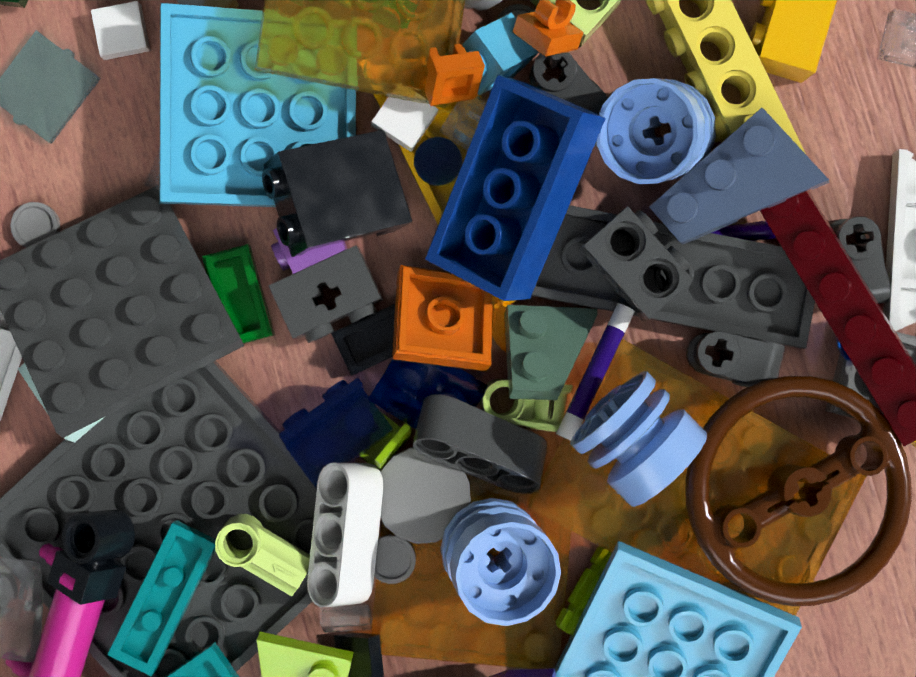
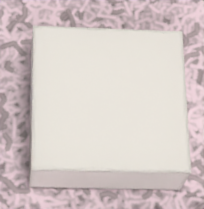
M138 1L91 10L101 58L108 60L150 51L142 5Z
M398 83L373 118L371 126L378 131H384L387 137L412 152L436 117L439 109L430 106L427 101Z

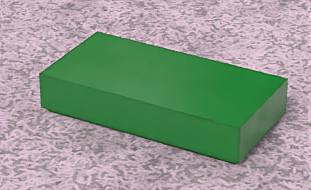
M245 244L202 256L206 274L243 344L274 336L251 246Z

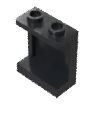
M382 130L279 151L264 163L262 173L264 190L267 196L274 200L279 216L277 219L278 235L283 245L288 246L292 257L303 255L315 248L375 233L377 236L392 233L412 222L385 132Z

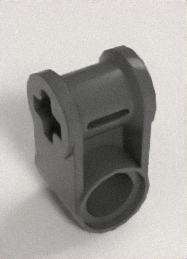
M568 52L546 57L540 53L531 67L529 74L531 86L599 115L602 105L608 99L603 90L587 76ZM546 66L549 69L558 66L562 70L558 80L552 78L547 82L542 75L546 70Z
M866 217L839 219L830 224L831 228L878 304L888 302L890 297V281L885 268L879 227L873 220ZM855 233L856 243L847 245L846 235Z
M715 331L696 335L689 342L686 357L689 365L695 371L704 375L732 381L733 384L747 388L764 380L778 378L785 346L763 339ZM707 346H714V350L720 352L719 360L712 361V357L705 354Z

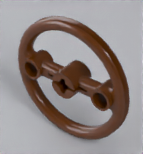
M783 376L764 380L741 390L725 401L709 418L703 427L707 432V440L701 451L687 468L686 506L690 525L699 546L711 564L727 580L745 592L768 602L788 606H815L839 600L856 592L873 580L889 563L901 543L909 520L912 502L911 474L907 456L900 440L886 417L869 400L853 389L832 380L812 376ZM806 397L839 407L861 425V430L857 435L846 436L838 442L833 454L810 467L790 464L778 467L768 480L767 491L740 506L727 504L718 508L715 513L711 511L709 480L712 464L719 446L735 424L755 408L784 398ZM863 444L866 447L867 458L864 464L859 467L855 459V452L858 446ZM884 469L887 499L884 516L878 532L866 551L840 573L824 580L810 583H786L757 574L736 557V550L739 547L746 548L752 546L758 540L761 529L789 513L804 517L819 515L828 507L833 488L858 474L873 476L879 474ZM800 481L805 483L803 487L799 488L797 482ZM798 492L800 499L793 498L794 494ZM740 513L744 520V528L737 537L731 538L728 532V523L735 514Z

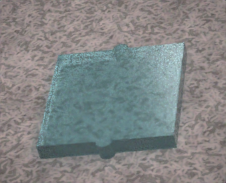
M36 30L0 77V106L14 116V123L18 125L25 124L52 144L101 78L74 59L75 54L70 49L62 50Z

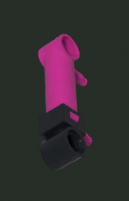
M115 509L75 514L67 520L63 528L62 541L64 550L54 547L49 543L41 546L39 556L52 566L47 583L56 588L34 661H31L26 656H21L17 652L10 653L6 658V665L17 676L81 677L104 602L107 599L117 598L126 570V566L115 560V558L124 557L130 552L134 544V525L124 511Z

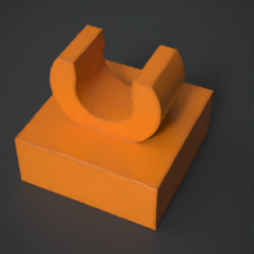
M539 0L535 12L517 15L513 28L515 35L545 57L577 50L584 32L570 23L576 5L570 0H556L555 5L549 0Z
M454 44L452 55L439 56L436 47L430 48L427 60L428 76L425 86V94L430 106L477 98L485 67L479 51L466 52L461 44Z

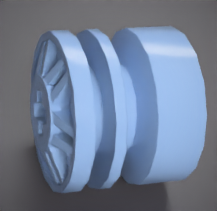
M637 79L617 88L602 105L599 115L606 119L596 143L604 163L618 177L636 184H658L685 176L710 153L716 138L715 116L708 100L691 85L672 79ZM661 123H669L671 132L665 134L664 137H656L655 128L660 127Z
M647 371L637 374L623 385L615 387L590 410L585 417L584 423L579 427L570 442V445L580 454L593 449L587 462L595 469L608 464L614 459L617 460L608 474L607 483L632 507L647 502L672 483L690 465L707 440V432L684 409H678L660 418L661 413L669 402L670 394L665 389H660L650 394L655 387L656 380Z
M489 498L472 502L457 512L445 528L441 544L443 567L469 612L484 622L502 626L527 622L542 612L556 594L561 575L558 552L548 536L531 516L512 501ZM493 547L500 552L495 557L488 553Z

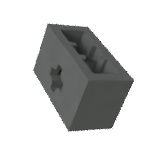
M357 245L269 285L292 338L299 339L305 336L308 343L333 333L334 330L331 324L347 316L351 323H355L378 312L374 304L383 300L365 258ZM325 285L332 290L340 289L342 294L335 298L337 307L332 310L329 306L319 305L317 299L324 295L322 288Z

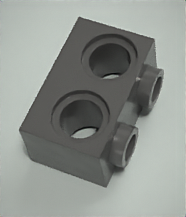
M627 206L578 250L642 321L650 320L694 280L686 272L690 268V264L685 257L673 246L666 249L654 236L658 229L652 220L641 210H637L634 213ZM614 231H625L632 236L634 249L629 256L618 255L612 249L610 240ZM649 266L660 268L666 276V285L660 293L651 292L644 284L643 276Z

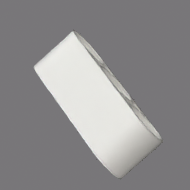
M329 463L323 467L319 474L307 579L309 596L314 604L319 607L362 604L368 600L372 593L383 496V478L375 465L370 463Z

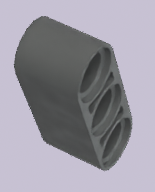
M430 395L425 397L422 402L413 447L424 456L508 491L532 494L537 492L541 486L547 441L531 431L453 397Z

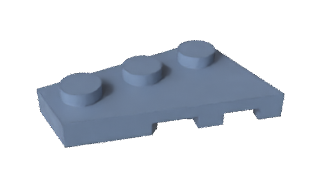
M761 108L650 205L649 208L683 245L738 222L741 218L767 207L776 206L785 202L788 198L810 189H816L830 182L774 119Z

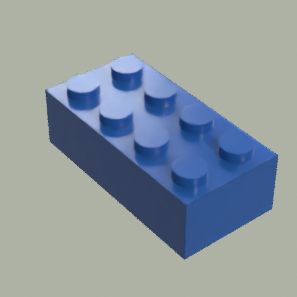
M497 75L425 260L503 301L530 299L606 118L525 82Z

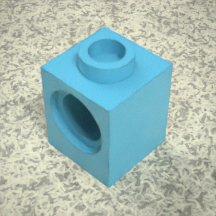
M512 13L475 30L462 44L466 52L479 51L485 65L478 96L492 89L497 75L508 78L515 77L539 53L513 33L516 18Z

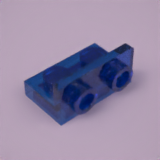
M392 359L383 376L371 392L369 400L416 429L422 402L425 397L430 395H446L476 407L488 385L457 367Z
M356 378L349 384L346 380L339 381L322 395L323 403L310 412L306 408L295 412L282 424L285 430L278 435L281 443L315 489L317 488L319 474L327 464L351 463L393 432L392 426L364 391V384L359 378Z

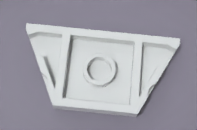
M899 149L892 154L886 270L890 281V297L883 307V312L895 331L916 323V161L912 159L914 154L904 149Z

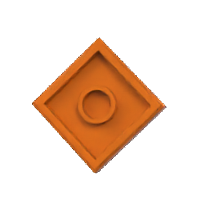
M400 265L396 281L392 359L487 371L491 366L493 295L450 272Z

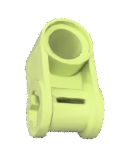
M494 379L488 382L482 388L479 398L483 411L512 424L522 425L531 429L557 432L565 415L567 394L573 391V385L565 384L557 400L514 399L513 407L505 413H496L492 410L490 397L496 389L508 387V379Z

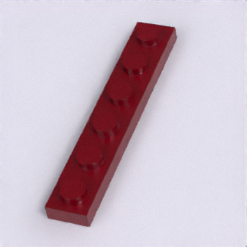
M809 190L788 198L785 202L776 206L760 210L903 447L916 441V364Z

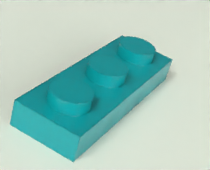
M178 520L171 524L107 654L108 656L149 676L156 672L215 552L216 539Z

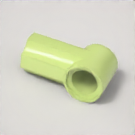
M237 514L231 517L221 528L215 540V551L219 559L225 564L233 567H242L290 596L294 595L307 575L310 554L265 529L254 516ZM236 529L246 531L253 540V546L247 550L234 548L228 540V533Z

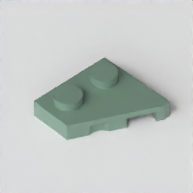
M507 305L504 321L509 399H558L598 315L597 309Z

